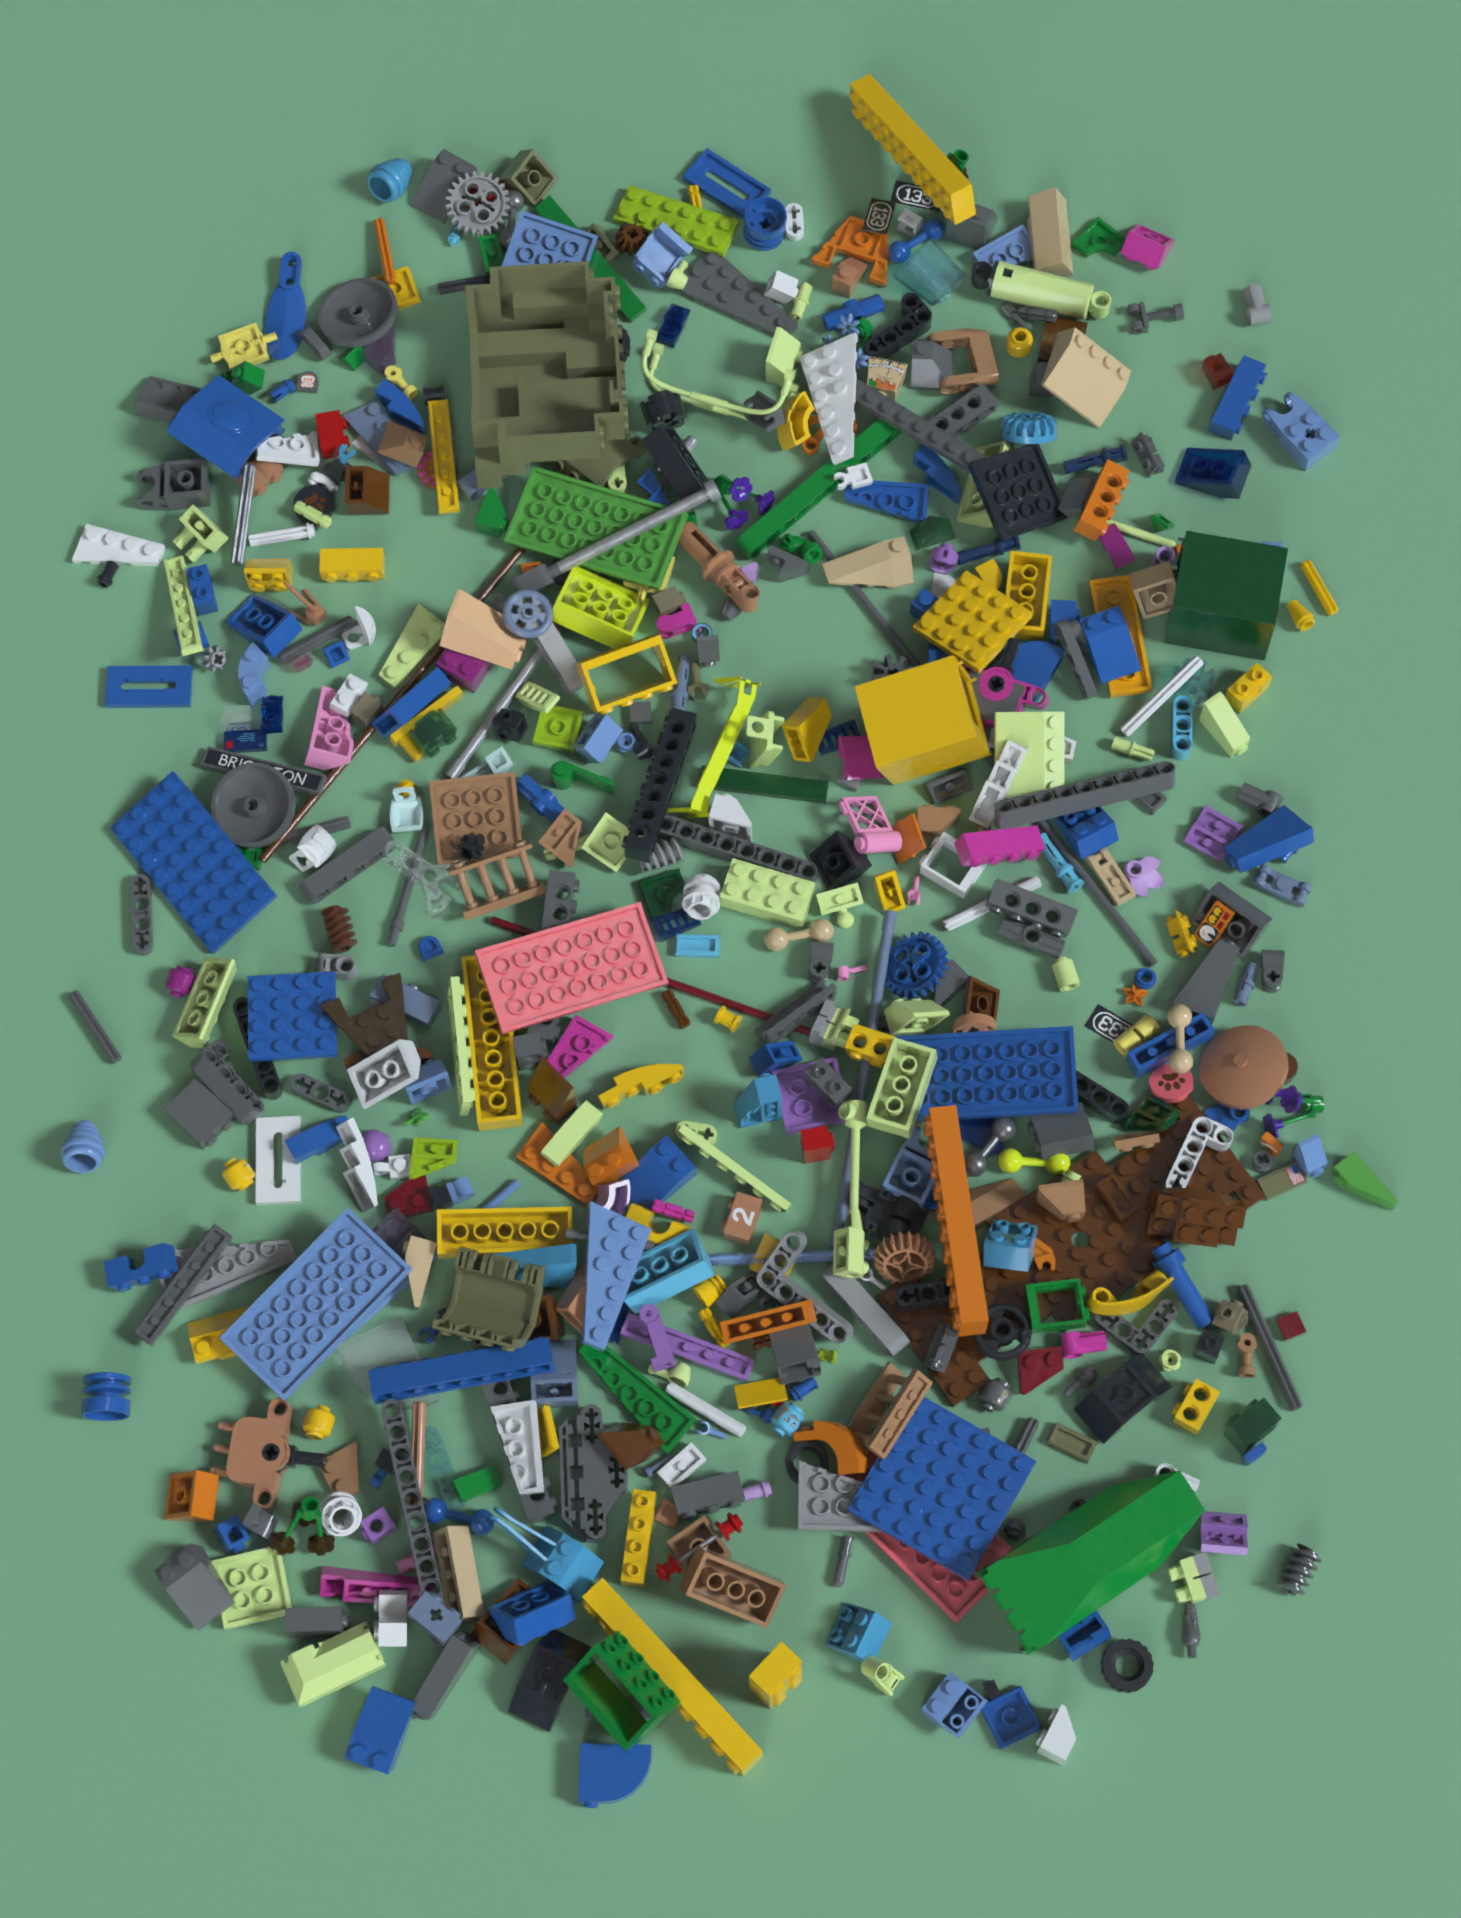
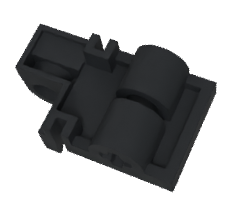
M859 1181L858 1209L860 1213H867L862 1223L865 1235L868 1228L872 1230L870 1236L882 1241L884 1237L890 1238L891 1233L898 1235L899 1232L907 1234L910 1231L911 1235L915 1233L920 1234L929 1211L920 1208L919 1204L910 1198L903 1196L897 1198L891 1195V1192H888L887 1197L883 1196L884 1189L879 1190Z

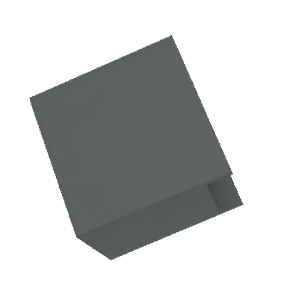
M809 1324L769 1333L771 1350L781 1385L821 1375L820 1360Z

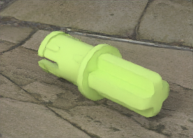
M807 282L800 285L797 297L793 299L794 305L789 316L795 322L802 321L805 308L809 305L808 299L812 291V285Z
M1116 736L1111 748L1112 750L1128 754L1129 757L1135 756L1147 761H1152L1155 753L1150 748L1136 744V741L1130 742Z

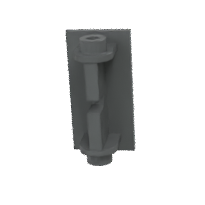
M1140 432L1131 445L1147 478H1150L1154 471L1162 473L1165 465L1159 454L1153 455L1157 449L1152 438Z
M938 1325L923 1366L943 1374L945 1373L958 1340L957 1330H953L952 1325Z

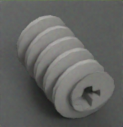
M672 837L670 838V845L666 840H662L661 847L656 843L650 863L638 861L644 875V868L652 872V865L660 870V863L668 867L669 860L676 865L678 857L682 862H684L679 843Z

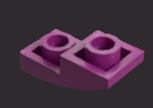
M1115 523L1108 527L1104 536L1099 535L1098 539L1105 552L1107 551L1116 570L1136 560Z

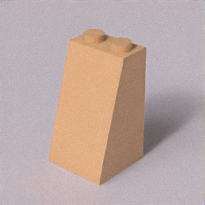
M458 589L447 615L440 646L512 670L515 662H520L522 650H524L528 638L517 636L511 632L504 622L503 614L463 590ZM516 623L517 626H519L520 628L524 629L523 626H521L520 624Z

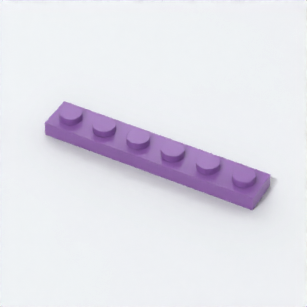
M628 1313L620 1335L653 1347L647 1327L642 1325L640 1317ZM664 1326L673 1355L739 1380L748 1381L755 1359Z

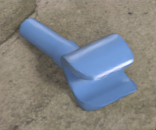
M697 1420V1422L703 1424V1429L701 1431L693 1429L695 1433L702 1435L708 1433L725 1440L727 1434L711 1428L706 1421Z

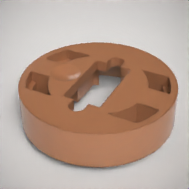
M969 1011V1014L955 1019L952 1028L953 1033L970 1032L971 1027H975L979 1031L997 1030V1023L989 1015Z

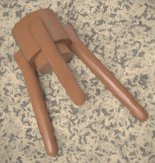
M285 581L284 585L307 606L304 611L306 617L291 610L288 611L292 612L295 618L304 621L309 626L312 623L319 625L326 617L325 609L318 604L307 589H304L303 592L312 604Z

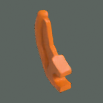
M1036 1238L1033 1259L1038 1271H1042L1044 1263H1049L1051 1265L1050 1272H1055L1056 1260L1052 1248Z

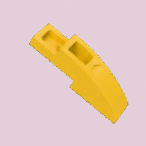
M654 1064L624 1072L613 1078L615 1087L598 1096L599 1103L603 1110L608 1107L611 1109L620 1104V1100L636 1096L640 1089L644 1091L646 1096L657 1094L663 1090V1086L679 1082L683 1078L682 1076L685 1075L684 1067L682 1064Z

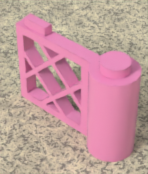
M877 796L841 798L838 805L842 814L846 815L856 836L854 846L858 853L898 852L901 849V834L898 831H893ZM872 803L875 812L865 806V804ZM849 804H852L855 807H857L859 811L856 812L853 809H851ZM863 811L864 813L872 817L871 820H868L867 818L862 816L861 812ZM857 820L866 825L867 828L860 829ZM874 820H877L878 822H880V823L882 824L883 828H881V827L877 826L876 824H874V823H873Z

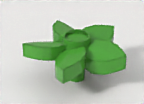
M418 1108L414 1113H405L407 1120L403 1124L405 1126L413 1123L414 1126H420L421 1122L429 1118V1114Z

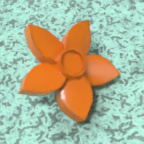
M1135 983L1132 989L1122 988L1124 994L1128 995L1125 1005L1134 1001L1137 1006L1142 1007V998H1145L1149 992L1143 989L1139 990Z

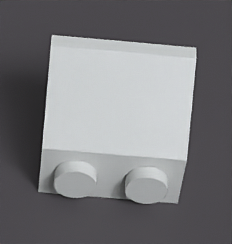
M726 793L721 795L715 794L709 814V828L752 842V823L738 800Z

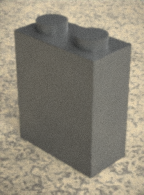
M197 1078L164 1107L167 1115L203 1150L207 1146H212L217 1141V1136L223 1131L229 1130L235 1120L233 1113Z
M1082 1102L1078 1103L1079 1113L1030 1116V1123L1027 1124L1030 1137L1034 1136V1149L1036 1153H1040L1042 1161L1056 1154L1070 1155L1094 1149L1093 1132Z
M341 1606L285 1608V1633L291 1639L332 1638L351 1629V1618Z

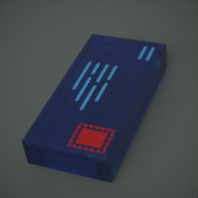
M267 729L224 731V750L234 753L268 751Z

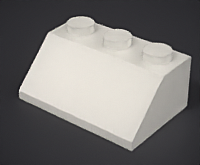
M399 1039L347 1069L363 1109H367L416 1081L419 1077L421 1060L413 1041Z

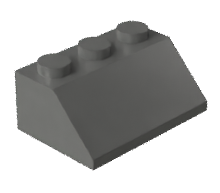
M1219 881L1209 890L1190 923L1199 928L1214 903L1218 900L1235 914L1217 942L1219 940L1234 942L1236 946L1240 947L1237 956L1243 960L1263 935L1272 918Z

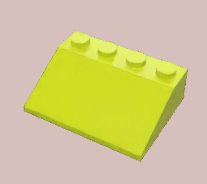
M577 566L571 570L554 604L553 622L614 649L632 642L650 602V598L645 597L644 603H641V599L640 602H637V592Z

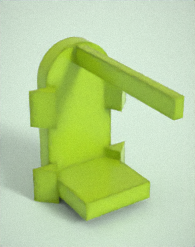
M823 1348V1350L818 1349V1356L821 1361L825 1362L827 1360L831 1361V1363H836L837 1350L830 1352L826 1348Z

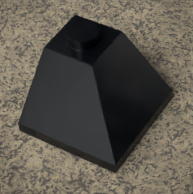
M840 831L834 832L809 855L812 862L817 866L818 873L829 891L859 878L872 866L867 855L858 853L854 846V841Z

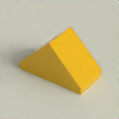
M895 869L874 876L873 888L883 911H899L906 908Z

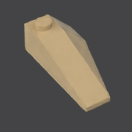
M904 536L879 542L822 564L828 584L848 586L863 584L867 585V587L877 585L894 589L914 583L911 554Z

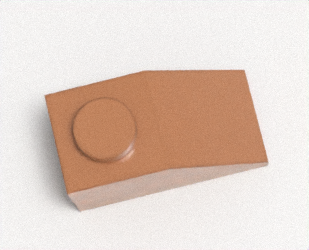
M853 257L842 261L832 276V290L850 298L869 265Z

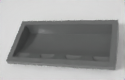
M149 376L135 401V412L137 415L169 423L170 421L173 422L182 406L202 388Z

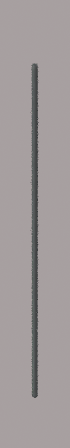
M814 530L808 533V537L812 542L820 546L828 562L837 559ZM857 584L848 586L913 668L921 666L916 657ZM991 753V756L984 758L994 768L995 757ZM1045 820L1036 822L1065 860L1074 867L1077 875L1084 881V884L1151 967L1154 966L1158 961Z

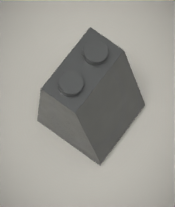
M975 204L976 215L956 225L950 219H947L945 239L978 250L987 245L998 217L993 210Z

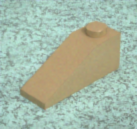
M411 1236L410 1241L405 1240L402 1253L406 1254L405 1262L413 1269L408 1274L414 1309L419 1310L437 1242Z

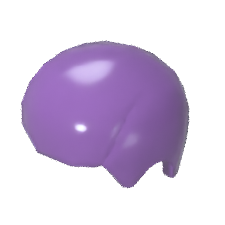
M376 1129L363 1132L361 1135L371 1163L388 1159L392 1152V1142L389 1136Z

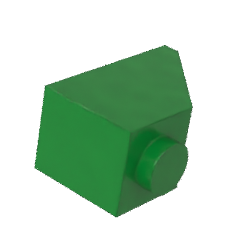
M489 488L475 520L476 531L500 538L502 532H506L509 520H507L506 511L494 488Z

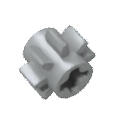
M213 645L212 649L205 647L204 653L200 655L203 661L202 666L208 667V671L215 672L216 669L223 670L222 666L225 662H228L225 657L226 651L219 650V646Z

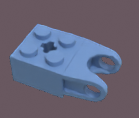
M1287 392L1283 399L1289 413L1279 414L1270 408H1266L1262 411V416L1266 425L1277 438L1278 444L1306 471L1337 447L1340 436L1311 406L1294 393Z
M916 1126L911 1138H907L900 1148L881 1189H884L883 1196L887 1197L888 1192H891V1195L897 1198L903 1196L914 1200L922 1208L934 1183V1179L930 1177L931 1158H928L927 1150L919 1144L921 1128Z

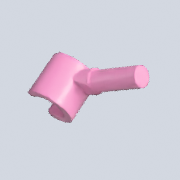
M918 876L914 878L912 890L908 891V905H910L911 900H916L917 906L920 905V891H918L920 877Z
M866 965L853 968L841 966L837 971V980L847 981L849 980V974L865 971L867 967Z

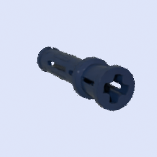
M1120 443L1119 446L1110 449L1102 448L1099 453L1064 461L1065 473L1067 475L1072 472L1105 464L1107 459L1113 462L1121 460L1125 462L1128 460L1126 448L1123 443Z
M996 537L993 542L956 552L959 556L958 563L962 565L995 554L1001 556L1007 551L1021 550V545L1018 537L1001 543L998 537Z

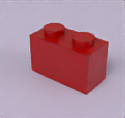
M340 410L315 414L323 460L339 457V449L342 444H347V448L350 447L349 436L344 435V430L347 429L346 418H341Z
M827 1125L800 1130V1143L804 1164L831 1159V1152L834 1151L835 1143L833 1133L828 1132Z

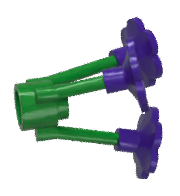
M721 474L714 480L721 494V501L728 510L729 517L725 519L728 530L733 528L739 529L743 523L748 521V513L746 510L738 511L732 509L724 495L731 494L732 499L736 502L740 500L745 501L748 496L754 498L755 502L759 503L758 513L760 515L767 513L775 500L774 491L772 490L763 496L752 493L753 487L748 477H737L732 481L724 474Z
M1292 1085L1289 1088L1280 1089L1275 1097H1282L1280 1104L1284 1107L1286 1113L1297 1111L1300 1104L1302 1110L1307 1113L1283 1121L1281 1119L1275 1121L1272 1115L1268 1113L1266 1116H1263L1265 1132H1269L1274 1138H1278V1129L1283 1128L1284 1125L1306 1118H1315L1316 1113H1322L1325 1103L1321 1095L1301 1094L1297 1091L1296 1086ZM1274 1097L1271 1098L1269 1101L1265 1102V1104L1270 1105V1103L1273 1102Z

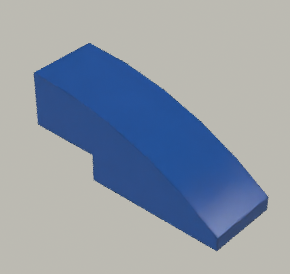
M383 379L375 390L377 400L380 399L382 404L387 406L389 417L412 430L425 434L424 423L413 403L395 385Z
M922 444L914 454L913 464L925 472L926 483L958 504L961 491L953 473L936 452Z
M344 1115L326 1121L285 1140L296 1163L299 1164L315 1154L319 1156L341 1144L343 1141L336 1126L347 1121V1116Z

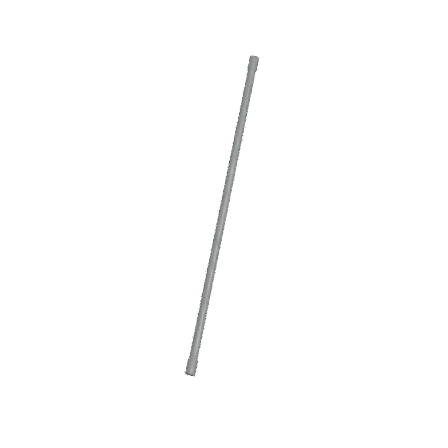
M688 436L684 441L690 453L698 444V441L692 436ZM662 473L658 482L664 490L669 481ZM647 494L644 499L648 500L651 495ZM592 570V573L597 574L599 576L603 575V573H599ZM554 623V626L560 634L564 629V626ZM538 647L459 757L454 760L444 776L447 779L459 777L467 762L493 728V718L498 715L501 708L506 709L539 664L543 655Z

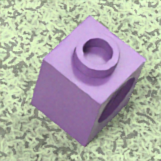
M381 1507L361 1521L363 1528L360 1532L367 1542L372 1540L374 1545L398 1530L384 1507ZM375 1522L383 1523V1527L379 1532L371 1531V1526Z

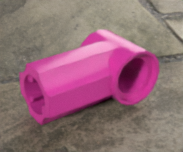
M1104 1330L1081 1334L1078 1331L1060 1335L1065 1359L1078 1358L1087 1353L1107 1351V1339Z

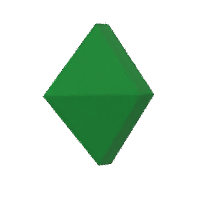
M1160 513L1150 517L1155 533L1172 529L1175 526L1174 523Z

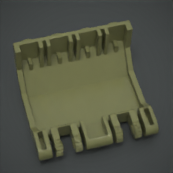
M629 428V430L625 431V439L604 440L605 449L601 450V458L546 462L562 475L604 487L617 468L633 457L638 459L648 449L638 435L630 440L626 439L631 433Z
M460 1247L455 1261L456 1278L450 1306L442 1318L433 1319L432 1328L438 1329L439 1334L452 1336L453 1333L458 1334L460 1339L466 1341H473V1338L481 1340L480 1344L486 1346L502 1345L501 1349L514 1352L516 1348H523L536 1326L543 1293L545 1267L527 1262L522 1279H517L520 1267L519 1260L485 1253L480 1269H476L479 1252L474 1249Z

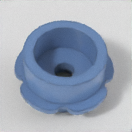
M622 733L619 735L616 745L620 752H632L637 740L630 733Z

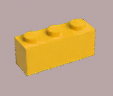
M383 548L320 549L319 572L321 579L327 582H336L337 580H347L349 582L368 580L375 582L384 580Z

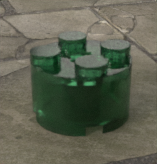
M438 708V713L434 710L429 712L414 724L417 727L414 732L411 729L408 732V736L424 755L433 758L440 752V747L444 744L448 746L457 739L455 734L458 729L445 712Z

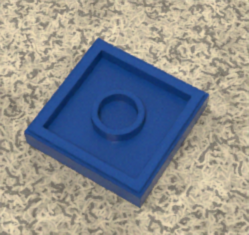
M1021 1686L987 1702L981 1710L1000 1750L1042 1730V1726Z

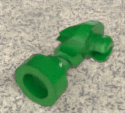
M787 533L782 536L780 541L782 550L790 554L801 551V557L809 562V564L818 562L823 555V551L817 543L809 542L800 536H792Z

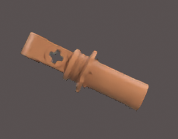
M693 522L686 523L678 543L704 569L701 575L703 580L708 583L714 581V584L721 588L742 611L748 613L755 611L760 591L740 571L739 566L733 563L735 559L733 552L730 550L720 551Z

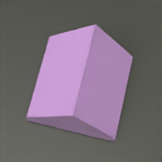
M757 562L739 568L755 585L758 575Z

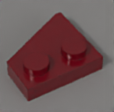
M426 1175L407 1180L384 1197L389 1221L433 1212Z
M1062 1346L1026 1349L1024 1353L1016 1357L1020 1394L1026 1395L1064 1369Z

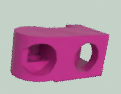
M689 603L681 605L680 612L672 615H662L656 622L658 635L665 639L693 630L697 625Z

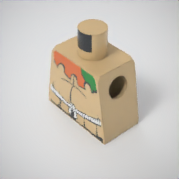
M870 356L867 385L895 401L907 377L908 364Z

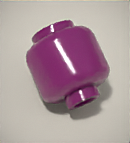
M179 965L176 968H171L165 982V987L171 990L169 995L182 998L183 994L189 995L196 980V975L193 974L192 969Z

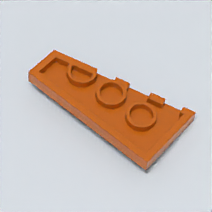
M542 1122L516 1156L517 1160L588 1207V1203L590 1201L593 1202L598 1196V1186L591 1184L585 1169L571 1154L558 1167L540 1154L554 1136Z

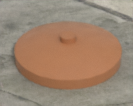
M1244 1025L1233 1027L1220 1033L1207 1045L1200 1060L1199 1073L1206 1092L1214 1101L1232 1109H1249L1264 1104L1279 1092L1286 1080L1289 1063L1282 1043L1273 1033L1258 1026Z

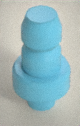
M457 224L453 226L452 232L448 235V241L451 246H455L460 241V230H457Z

